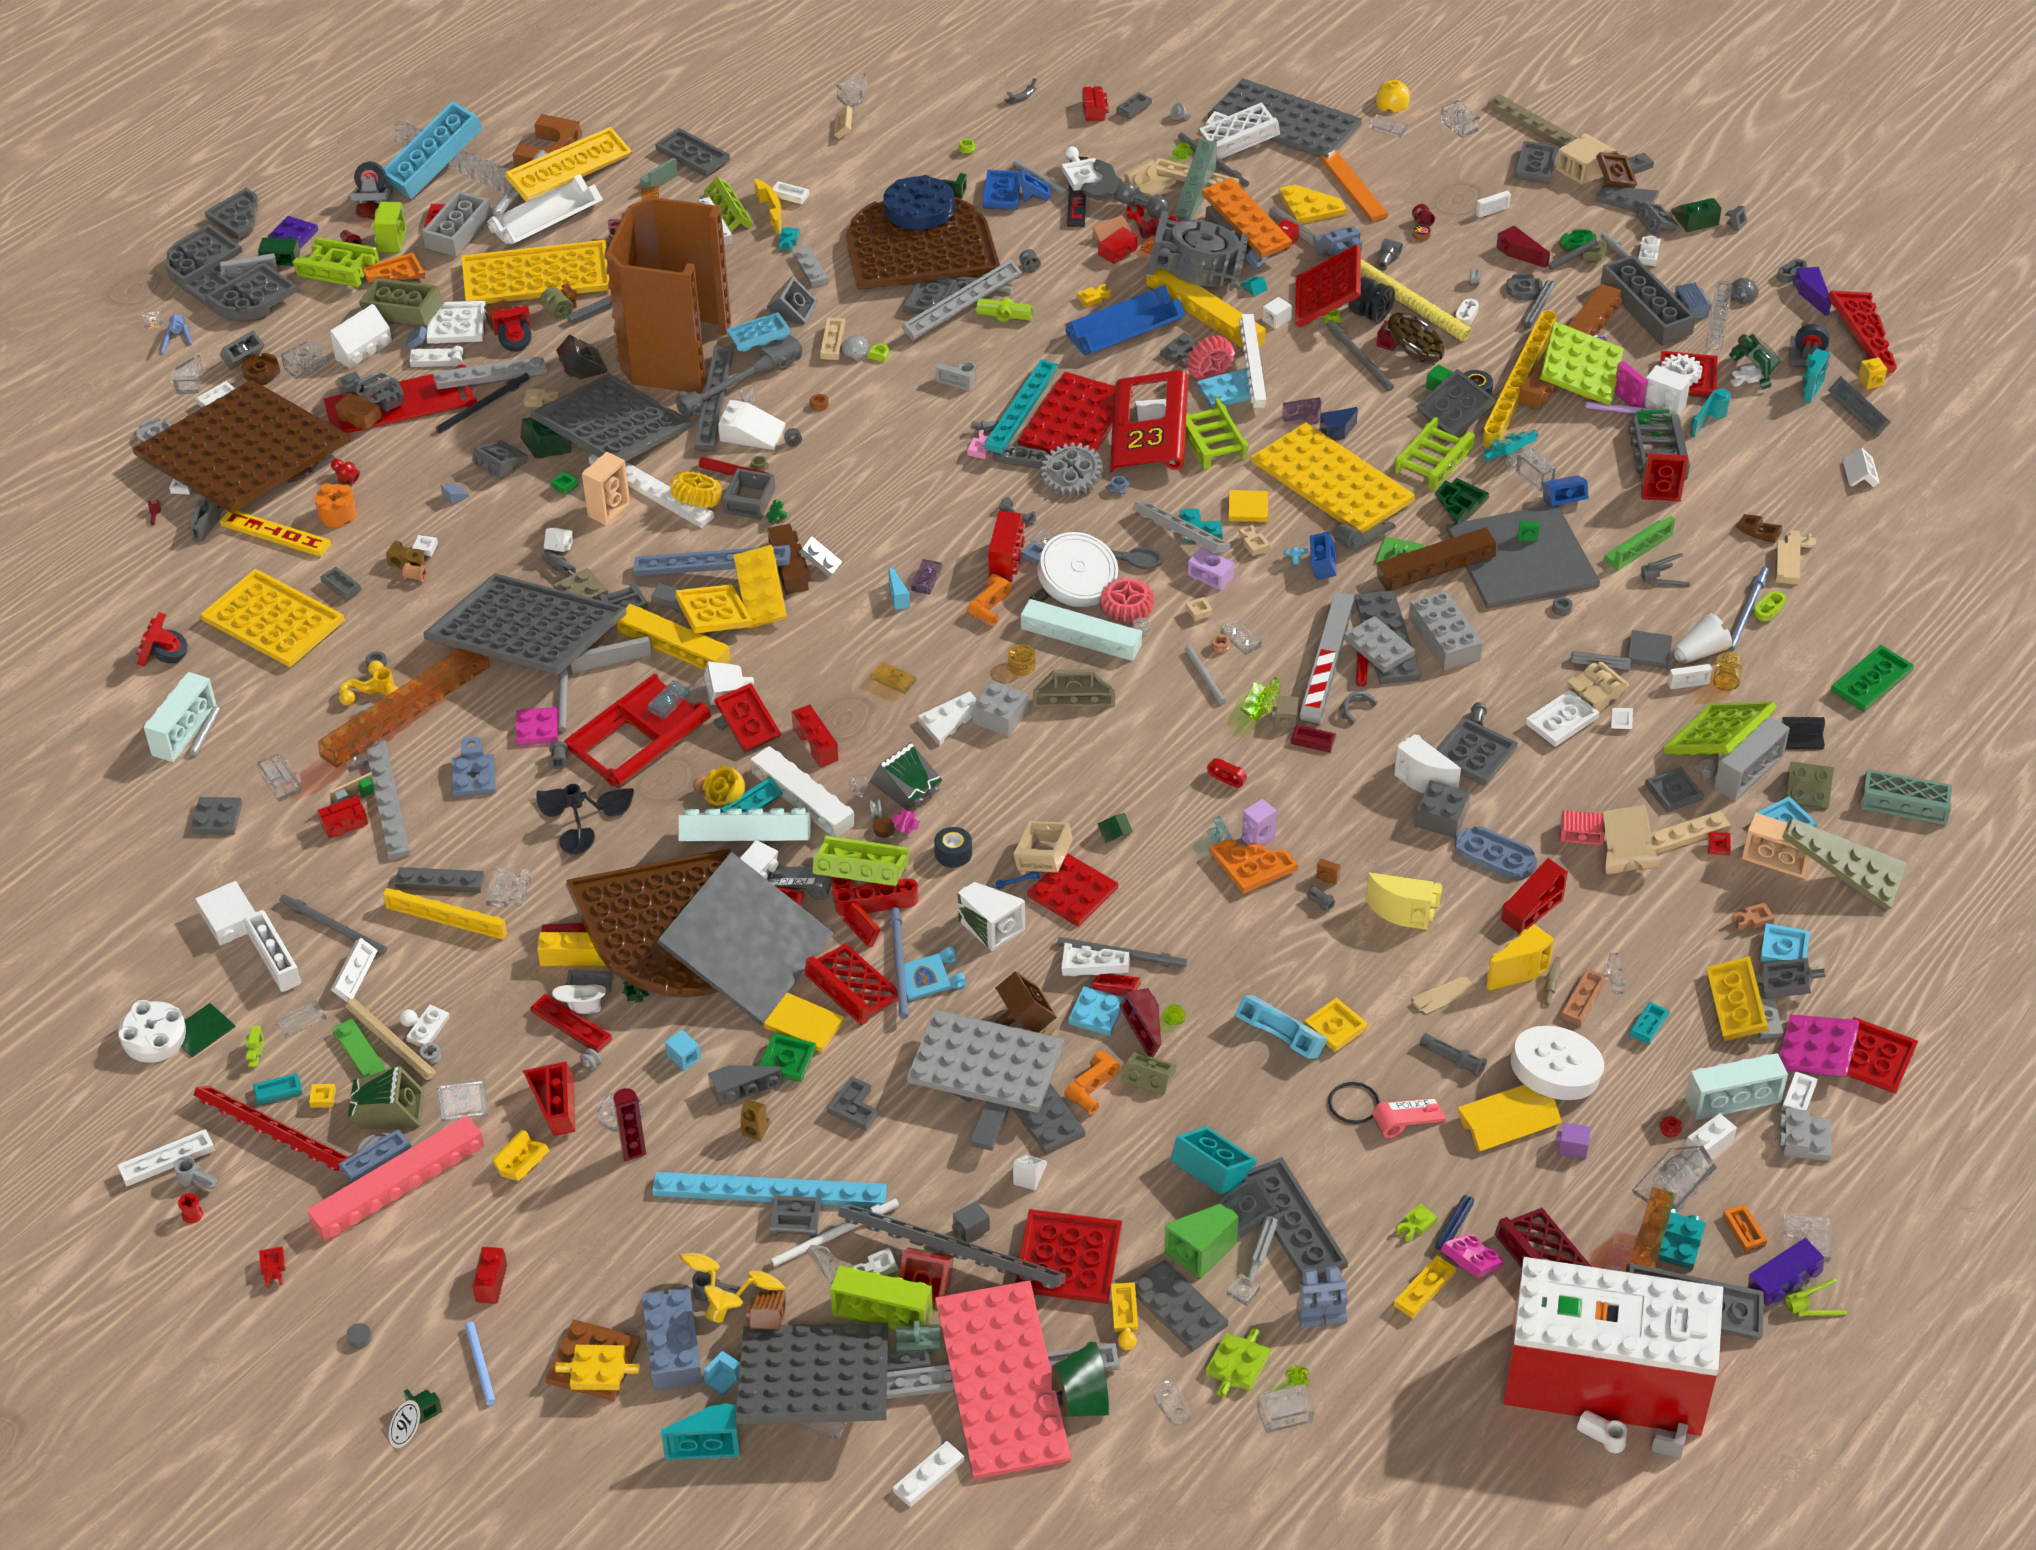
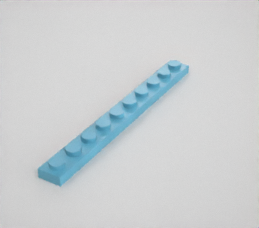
M656 1172L652 1191L653 1196L755 1202H773L774 1195L821 1197V1205L844 1206L851 1204L857 1207L871 1208L877 1204L882 1205L886 1203L887 1184Z

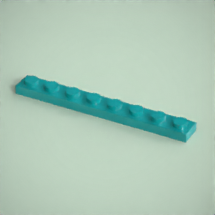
M1040 359L986 440L984 449L1003 454L1057 372V363Z

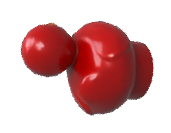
M334 459L331 462V468L336 472L340 483L349 482L354 484L358 480L360 471L356 469L354 463L350 461L344 463L341 459Z

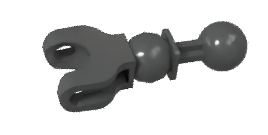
M1098 159L1094 161L1093 167L1096 172L1103 176L1102 180L1097 184L1086 182L1081 187L1083 194L1097 201L1110 197L1113 199L1117 198L1118 201L1124 204L1130 203L1132 207L1135 203L1147 208V212L1153 218L1157 217L1159 219L1162 210L1169 211V203L1163 196L1150 198L1141 194L1140 187L1136 188L1131 182H1122V179L1116 176L1111 164Z

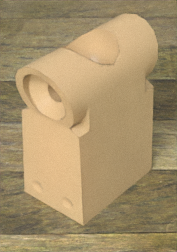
M1584 133L1581 138L1558 149L1555 170L1583 185L1602 172L1596 158L1600 152L1619 155L1620 153Z
M1646 805L1603 811L1608 847L1606 875L1625 873L1633 869L1647 870L1660 868L1658 857L1652 845Z

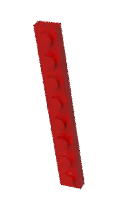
M211 1086L195 1088L193 1096L201 1099V1103L219 1108L218 1111L220 1113L236 1117V1121L242 1124L254 1126L255 1131L271 1135L274 1141L291 1145L290 1148L292 1150L308 1154V1158L311 1160L326 1163V1167L331 1170L340 1171L339 1163L350 1158Z

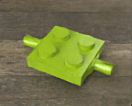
M1251 1328L1247 1338H1240L1226 1333L1208 1364L1206 1375L1216 1378L1221 1382L1220 1387L1216 1391L1220 1397L1221 1395L1226 1397L1230 1387L1252 1390L1271 1355V1348L1256 1343L1260 1335L1258 1329Z

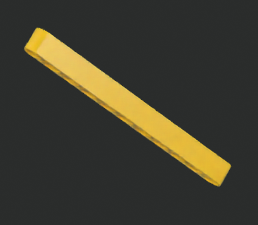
M1545 310L1541 312L1490 414L1483 434V445L1487 448L1490 447L1491 442L1496 440L1502 441L1520 404V388L1538 366L1546 351L1551 327L1557 319V314L1554 311Z

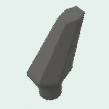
M972 421L971 428L978 431L984 430V433L994 430L998 422L982 421L978 423Z

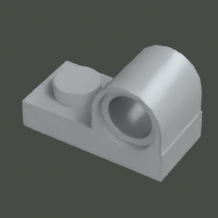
M963 361L955 368L938 363L936 366V382L971 391L976 382L975 364L970 361Z

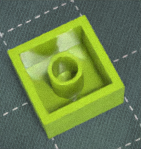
M380 202L378 209L375 210L372 230L375 231L374 241L375 245H378L379 252H401L406 234L402 202Z

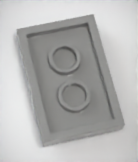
M1376 616L1344 633V640L1383 673L1415 656V649Z

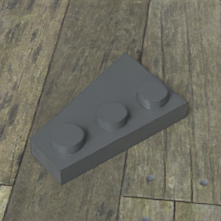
M1603 185L1596 195V201L1638 213L1644 202H1655L1659 191Z

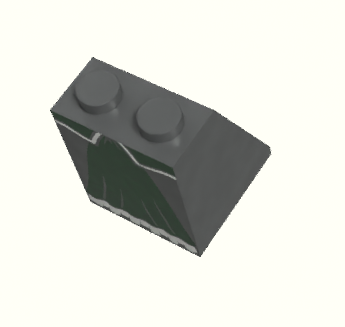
M911 742L881 762L870 779L874 786L905 810L912 806L917 808L924 802L923 798L928 795L930 797L934 796L940 790L939 785L943 781Z

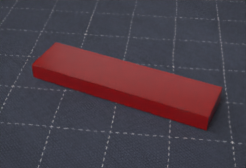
M546 993L530 1007L532 1013L587 1048L595 1050L597 1053L612 1040L611 1034Z

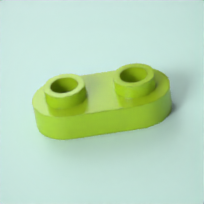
M1778 591L1769 592L1756 604L1754 610L1755 618L1760 621L1772 620L1784 609L1786 596Z

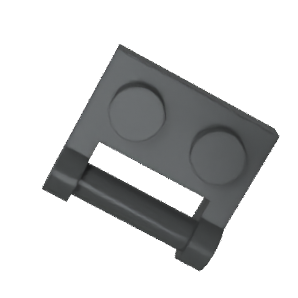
M636 583L629 585L628 588L607 595L604 593L598 595V600L623 607L632 604L644 610L648 609V603Z
M774 1195L770 1235L784 1233L810 1235V1237L818 1236L821 1197ZM779 1220L810 1222V1225L779 1224Z

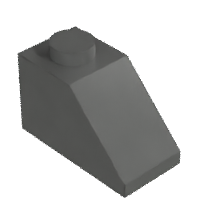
M355 371L339 377L335 384L344 397L348 393L356 395L353 392V385L361 378ZM361 385V389L359 391L363 392L364 386Z

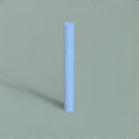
M467 1322L465 1329L487 1405H493L496 1403L476 1328L474 1322Z

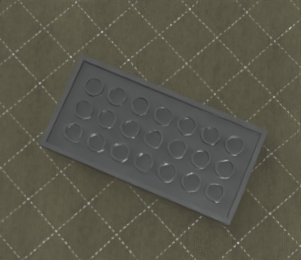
M1242 79L1208 112V119L1214 111L1230 116L1263 103L1273 118L1276 117L1279 122L1280 135L1269 140L1318 157L1324 156L1327 158L1335 150H1338L1362 125V118L1296 97L1263 84L1252 82L1248 79ZM1259 110L1254 112L1253 114L1261 115L1262 111ZM1242 117L1238 120L1245 121L1246 118ZM1250 119L1249 122L1256 123L1258 119Z

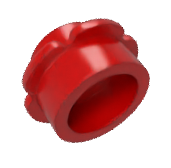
M1664 1117L1663 1121L1659 1124L1662 1134L1668 1138H1674L1682 1131V1123L1675 1117Z

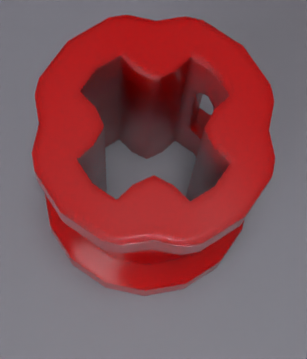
M186 1193L178 1200V1207L182 1211V1219L188 1224L200 1221L203 1216V1211L198 1206L199 1198L195 1194Z

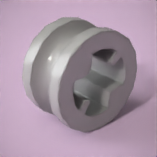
M1471 268L1470 285H1473V283L1480 285V269L1475 271Z
M870 800L871 819H874L876 816L882 817L880 800H877V802Z
M436 1043L424 1044L420 1049L421 1058L429 1065H435L441 1060L440 1047Z
M588 1048L585 1054L580 1055L581 1063L590 1071H594L597 1068L596 1065L602 1064L600 1055L591 1048Z

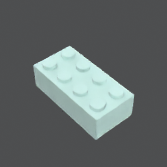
M188 672L179 681L176 688L169 693L163 704L157 708L150 720L145 723L144 731L152 756L174 762L205 723L214 706L217 707L210 678Z
M1778 1053L1762 1055L1752 1059H1742L1728 1064L1722 1063L1708 1068H1698L1691 1071L1685 1100L1695 1120L1714 1117L1719 1113L1723 1115L1781 1103L1788 1073Z

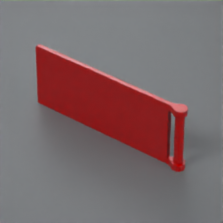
M460 364L454 369L466 368V366ZM433 374L402 380L399 383L404 393L403 405L385 412L378 402L374 403L379 405L382 417L370 428L461 407H470L477 402V399L473 396L470 385L463 386L466 399L462 401L457 387L437 390ZM342 394L323 399L331 425L345 433L364 430L355 427L350 422L339 419L336 403L344 398Z

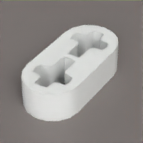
M1465 299L1456 312L1458 321L1469 326L1478 313V301L1475 299Z

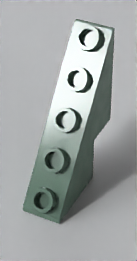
M1200 138L1173 214L1176 216V219H1181L1182 221L1191 220L1205 200L1202 196V189L1208 187V180L1216 170L1217 142Z

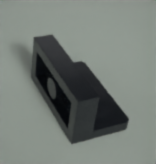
M1782 717L1781 723L1790 728L1785 749H1824V717Z

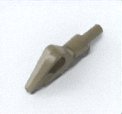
M1556 956L1546 976L1547 985L1545 992L1547 994L1545 1005H1550L1552 994L1555 993L1560 971V957Z

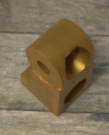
M395 540L386 552L388 566L403 569L406 562L413 566L425 565L424 555L421 550L403 547L400 541Z
M749 1099L744 1102L740 1119L743 1136L758 1141L763 1139L770 1126V1118H766L765 1104ZM749 1128H753L756 1132L750 1131Z

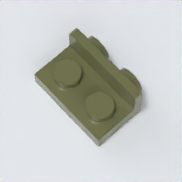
M1134 1052L1126 1061L1122 1081L1164 1095L1167 1091L1168 1081L1175 1074L1177 1065Z

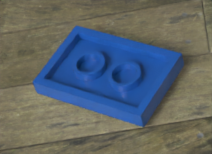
M987 170L983 208L1018 209L1021 190L1020 171Z

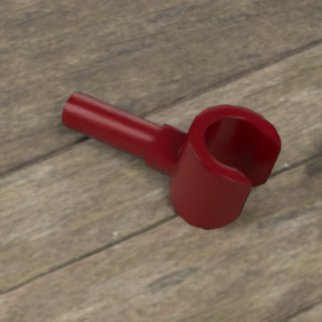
M149 500L150 524L155 525L156 515L161 512L160 502L157 500V503L152 504L151 500Z

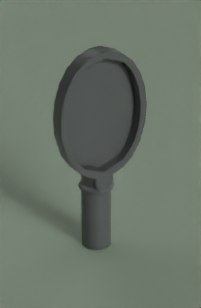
M1137 547L1129 552L1111 550L1116 559L1127 560L1132 566L1137 568L1153 569L1161 564V555L1151 548Z

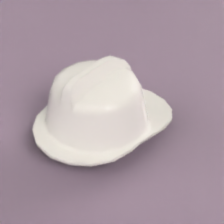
M564 985L555 988L552 995L557 1000L567 1002L570 1009L574 1012L590 1014L601 1010V997L606 994V988L602 985Z

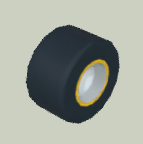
M948 827L938 832L934 838L935 858L940 864L950 868L960 867L968 863L972 857V837L969 832L959 827Z

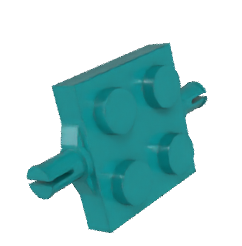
M1533 430L1529 433H1526V431L1518 434L1510 433L1504 436L1505 439L1502 441L1496 440L1491 442L1490 447L1484 449V461L1488 462L1501 455H1508L1536 441L1538 432Z

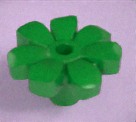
M778 499L773 501L769 508L770 511L766 514V518L769 519L768 521L771 524L778 522L780 518L786 519L787 512L782 509L784 503Z

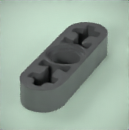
M1010 445L1007 446L1003 454L993 452L994 460L998 463L1037 469L1043 467L1042 461H1046L1045 455H1048L1043 450ZM1018 455H1024L1025 457H1024V458H1017L1016 456H1018Z

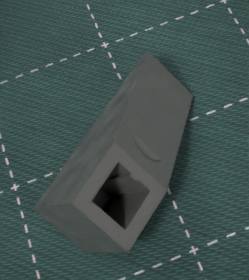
M728 1065L708 1073L709 1086L719 1106L733 1103L736 1100L752 1096L760 1091L774 1088L783 1083L781 1067Z

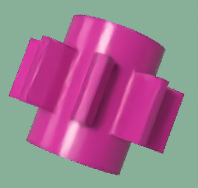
M901 809L899 814L894 813L892 822L896 824L895 830L910 834L911 829L917 830L920 821L915 819L916 813Z

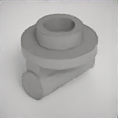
M1181 103L1174 104L1171 109V117L1174 120L1179 121L1182 118L1189 120L1191 117L1186 112L1185 106Z

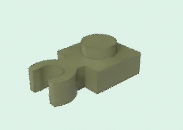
M1603 241V243L1584 252V260H1590L1591 262L1601 261L1606 254L1607 241Z

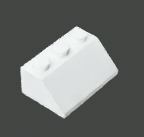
M373 304L330 331L335 359L349 369L392 342L390 328Z

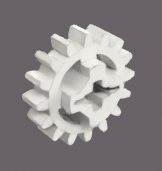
M1678 354L1677 357L1671 355L1670 358L1666 357L1665 361H1662L1661 367L1690 377V386H1692L1693 382L1698 383V379H1701L1702 366H1700V361H1694L1695 357L1688 358L1687 354L1685 356Z

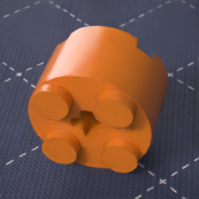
M326 483L316 493L314 500L318 518L325 526L338 528L345 526L344 523L349 520L350 523L354 521L357 516V508L351 486Z

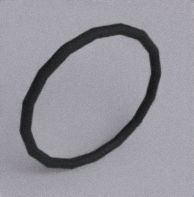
M1342 1083L1330 1093L1328 1104L1331 1112L1338 1119L1347 1123H1365L1374 1117L1371 1115L1362 1120H1350L1338 1115L1332 1105L1333 1095L1338 1089L1349 1085L1362 1086L1371 1091L1376 1098L1377 1104L1380 1103L1378 1094L1364 1083Z

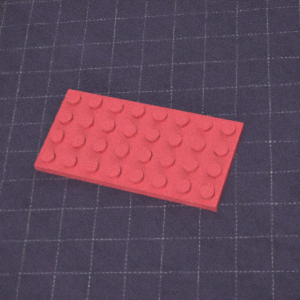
M1025 1281L936 1297L938 1316L973 1480L1070 1462L1071 1455L1056 1391L1052 1390V1373L1031 1282Z

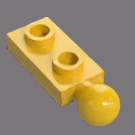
M1135 1282L1111 1284L1114 1332H1122L1117 1340L1119 1347L1123 1350H1131L1137 1343V1338L1131 1331H1139Z

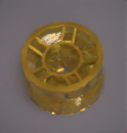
M1025 644L1011 647L1008 651L1009 670L1013 674L1021 676L1032 673L1036 665L1035 650Z

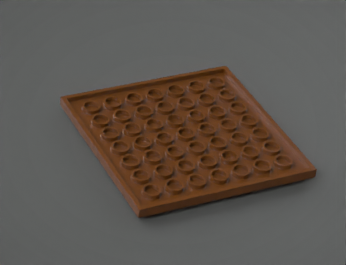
M251 379L132 449L137 457L230 513H234L351 442L349 434Z

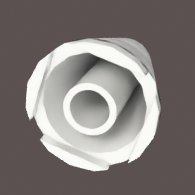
M1709 613L1674 647V657L1678 662L1686 664L1728 650L1732 646L1730 632L1728 629L1724 630L1721 624L1723 622L1719 617Z

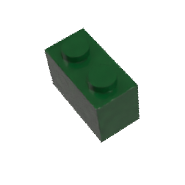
M262 238L258 254L261 256L274 253L277 266H294V259L300 256L298 238Z

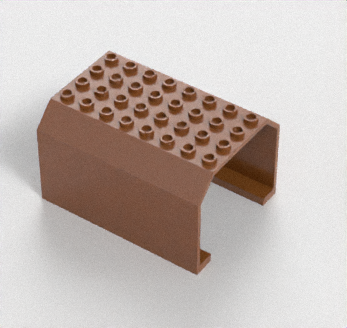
M650 197L628 206L626 212L622 214L620 224L616 227L615 235L611 237L609 247L605 249L604 257L607 259L606 273L609 274L608 288L611 289L610 304H613L612 318L615 320L614 333H616L617 337L615 343L616 348H618L617 361L620 362L621 371L634 385L685 392L694 391L701 394L706 384L700 322L719 324V334L727 335L726 329L730 328L732 324L721 206Z

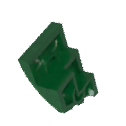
M1455 478L1452 483L1445 480L1435 492L1436 498L1457 523L1468 519L1489 499L1488 492L1458 478Z
M1088 1342L1082 1349L1072 1352L1066 1359L1052 1365V1390L1063 1391V1416L1109 1415L1106 1374L1096 1342Z

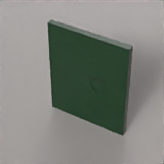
M208 1003L184 1020L186 1034L181 1048L193 1058L236 1026L211 1003Z

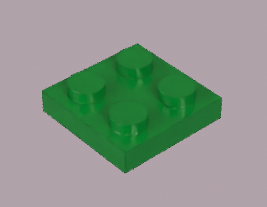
M773 1033L759 1066L781 1067L782 1078L802 1083L816 1051V1043Z

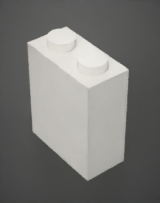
M236 881L195 898L199 913L220 946L247 934L244 918L256 912Z

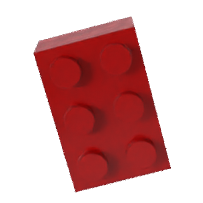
M998 511L988 550L989 577L992 574H996L1012 582L1014 575L1018 574L1019 563L1017 561H1021V548L1025 546V536H1022L1025 530V522H1022V513Z

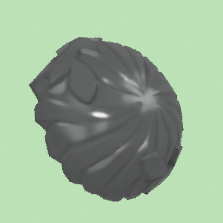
M1739 278L1733 281L1727 290V295L1732 301L1737 299L1742 301L1743 304L1746 301H1754L1759 294L1756 283L1748 278Z

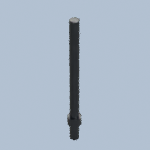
M524 373L516 379L512 378L507 381L505 386L436 426L437 432L445 431L509 391H515L519 388V385L530 379L529 375Z

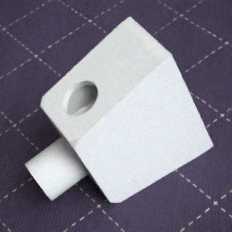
M707 662L704 678L710 705H716L714 703L715 698L749 683H752L754 687L753 677H743L740 666Z

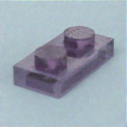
M923 559L911 584V591L930 595L942 570V563Z

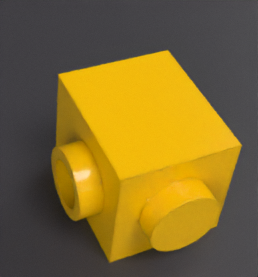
M1879 357L1862 361L1858 379L1866 390L1883 387L1887 368Z

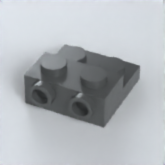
M498 440L474 447L472 462L475 466L486 469L489 474L503 477L513 473L514 466L526 463L528 455L508 443Z

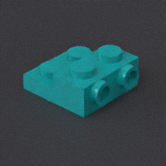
M1816 348L1812 355H1808L1805 363L1808 367L1802 377L1805 380L1802 391L1805 393L1803 401L1811 403L1823 385L1830 358L1829 352Z
M1672 1208L1660 1209L1646 1257L1693 1270L1706 1222H1703L1696 1215L1688 1217L1679 1215Z

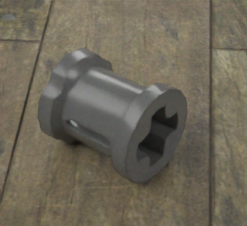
M561 741L551 743L549 747L551 753L549 765L554 769L565 768L567 766V744Z

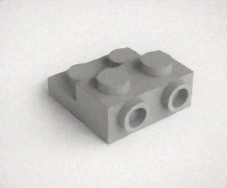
M1786 1108L1785 1114H1780L1779 1127L1783 1128L1779 1138V1146H1783V1156L1830 1161L1832 1156L1831 1119L1809 1116V1110Z

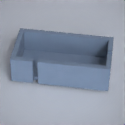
M690 1286L668 1290L669 1294H664L663 1291L642 1294L654 1391L703 1383Z

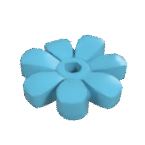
M1294 547L1292 550H1283V555H1288V557L1292 558V565H1300V557L1308 553L1307 548L1298 549V547Z

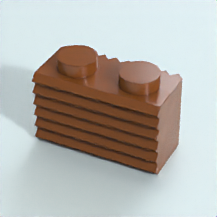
M348 393L346 397L336 403L339 419L350 422L357 428L368 430L382 417L379 405L352 393Z
M759 1289L756 1296L750 1298V1306H747L746 1321H750V1329H780L786 1311V1292L784 1290L782 1292L779 1290L771 1292L770 1290L766 1291L764 1289L761 1291Z

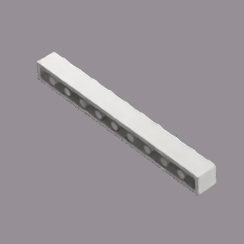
M1242 314L1241 319H1239V326H1241L1240 333L1243 334L1242 343H1244L1245 367L1248 368L1247 377H1249V394L1252 395L1251 403H1253V408H1265L1266 394L1254 315Z

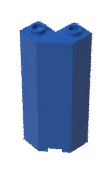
M1163 285L1066 323L1065 332L1071 342L1086 356L1186 315L1180 300L1171 301L1167 288Z

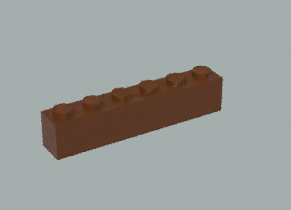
M1487 527L1377 562V577L1386 591L1398 589L1495 557L1496 541Z

